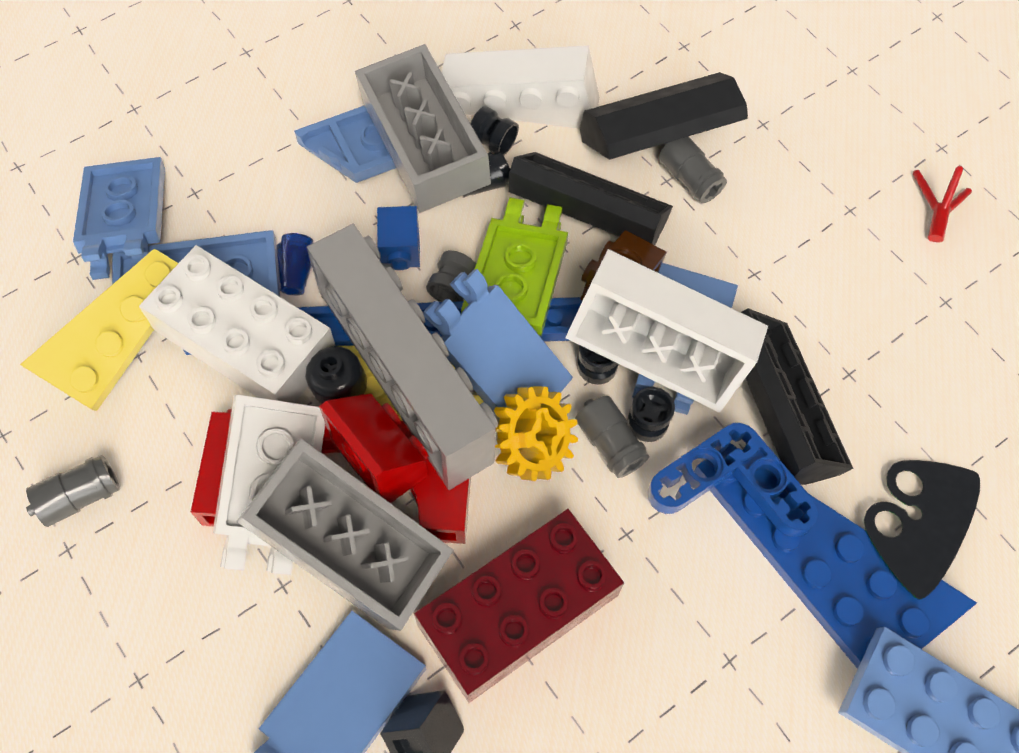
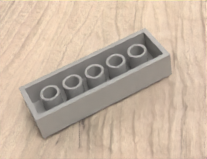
M353 223L307 246L319 293L411 434L426 449L429 455L428 460L447 489L454 488L494 464L495 445H497L495 429L498 427L494 413L485 402L480 405L471 393L473 386L467 374L461 367L454 369L447 359L449 353L444 341L438 333L430 334L423 324L425 323V317L422 310L414 299L406 300L401 292L403 290L401 281L393 268L388 267L385 269L379 261L381 256L373 239L369 235L363 238Z

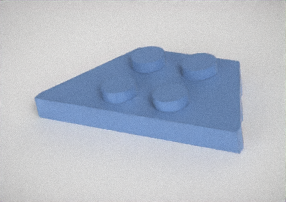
M365 105L294 130L296 140L300 146L355 183L396 168Z

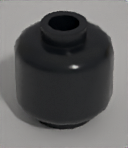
M340 346L327 347L318 351L306 366L305 378L308 387L321 404L327 400L364 395L366 391L367 377L358 357L349 349Z

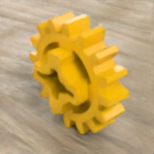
M545 386L517 388V394H506L504 396L507 407H495L494 412L500 418L498 427L495 429V432H497V445H495V448H500L501 450L495 461L497 464L508 465L507 474L520 476L521 480L551 479V471H564L562 458H573L574 454L568 449L569 443L578 442V437L570 433V428L576 426L578 422L576 419H568L567 414L572 406L571 404L560 403L562 395L560 392H548V387Z

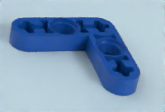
M733 423L726 426L659 471L653 477L648 489V500L654 509L663 514H674L733 475L774 526L784 535L790 537L805 535L817 523L819 517L818 506L813 498L757 432L749 425L743 423ZM742 439L746 443L743 450L740 448L735 449L724 460L721 453L728 448L732 440L738 442ZM698 458L709 460L715 467V475L710 478L699 477L692 469V462ZM760 469L771 471L777 478V487L774 489L760 487L755 481V471ZM683 475L686 483L679 488L675 496L676 500L670 495L663 498L660 495L663 487L662 483L667 488H670L677 484ZM785 489L789 494L785 499L782 498L778 504H775L772 500L776 499ZM798 508L804 513L800 520L795 519L791 521L787 517L790 510Z

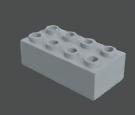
M426 44L355 71L362 102L419 213L491 184L488 154Z
M302 438L290 449L236 521L387 629L399 631L403 629L454 551Z

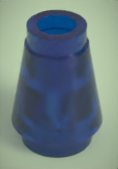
M298 233L284 234L281 237V242L276 246L281 284L280 291L284 294L298 296L303 295L312 267L307 246L313 244V239L307 235Z

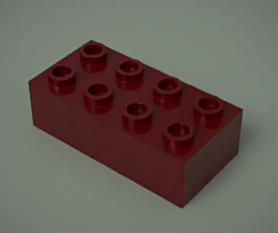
M566 509L416 611L414 616L417 626L467 702L470 703L618 597L624 581L572 512Z

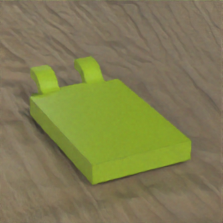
M509 197L503 220L491 218L475 269H478L483 275L488 287L498 285L537 334L542 336L568 241V232L560 231V218L563 207L547 204L542 226L523 224L524 215H522L525 200ZM465 299L461 308V313L469 305Z

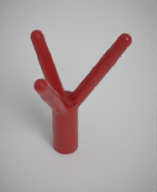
M962 166L955 168L942 203L937 201L920 170L913 171L914 178L934 211L928 234V240L931 242L939 243L944 241L950 213L972 193L971 188H966L952 200L963 172Z

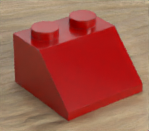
M372 394L327 400L319 406L333 444L366 486L389 503L394 502L428 477L425 459L429 455L426 449L414 435L409 438L405 436L399 428L402 424L400 418L388 403L381 406Z

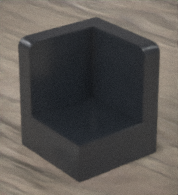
M446 690L407 696L380 732V735L390 753H451L464 732V726Z

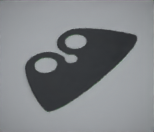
M904 460L894 463L888 470L886 476L887 486L897 500L907 506L918 507L921 510L922 517L914 520L908 516L905 509L894 503L877 502L866 511L864 525L872 544L900 583L915 598L920 600L928 596L937 587L960 549L977 506L980 494V477L973 470L955 465L931 461ZM909 471L920 478L923 489L919 495L909 496L898 488L896 477L900 472ZM889 511L900 519L902 532L898 536L888 537L878 531L875 525V517L879 512Z

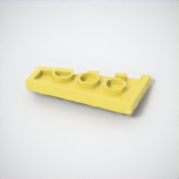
M153 249L20 365L88 408L97 411L154 331L139 305L178 263L158 250Z

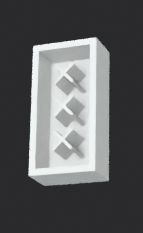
M197 245L191 249L139 305V308L156 332L258 398L295 403L308 387L305 374L306 366L311 358L322 349L336 346L331 329Z
M608 249L565 338L720 413L757 363L768 325Z

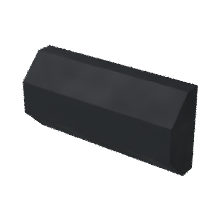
M718 72L585 110L580 124L581 139L584 144L610 160L748 119L747 103L735 78Z
M537 152L514 157L509 171L510 193L547 207V204L563 207L562 214L617 236H620L626 230L653 245H656L673 208L672 205Z
M749 308L742 311L741 313L768 325L758 361L745 379L780 461L802 485L837 477L854 469L788 323Z

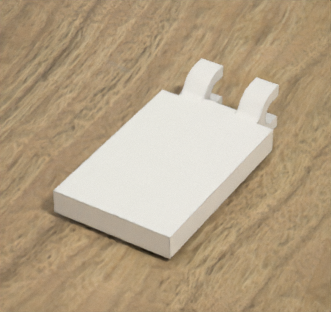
M238 394L234 396L213 534L227 535L220 567L244 571L247 544L270 546L236 521L290 449L301 438L321 452L325 421L319 407ZM271 547L266 571L274 574L291 575L293 561Z

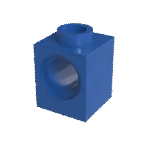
M417 206L377 207V248L381 256L380 262L392 263L393 270L420 267V235Z

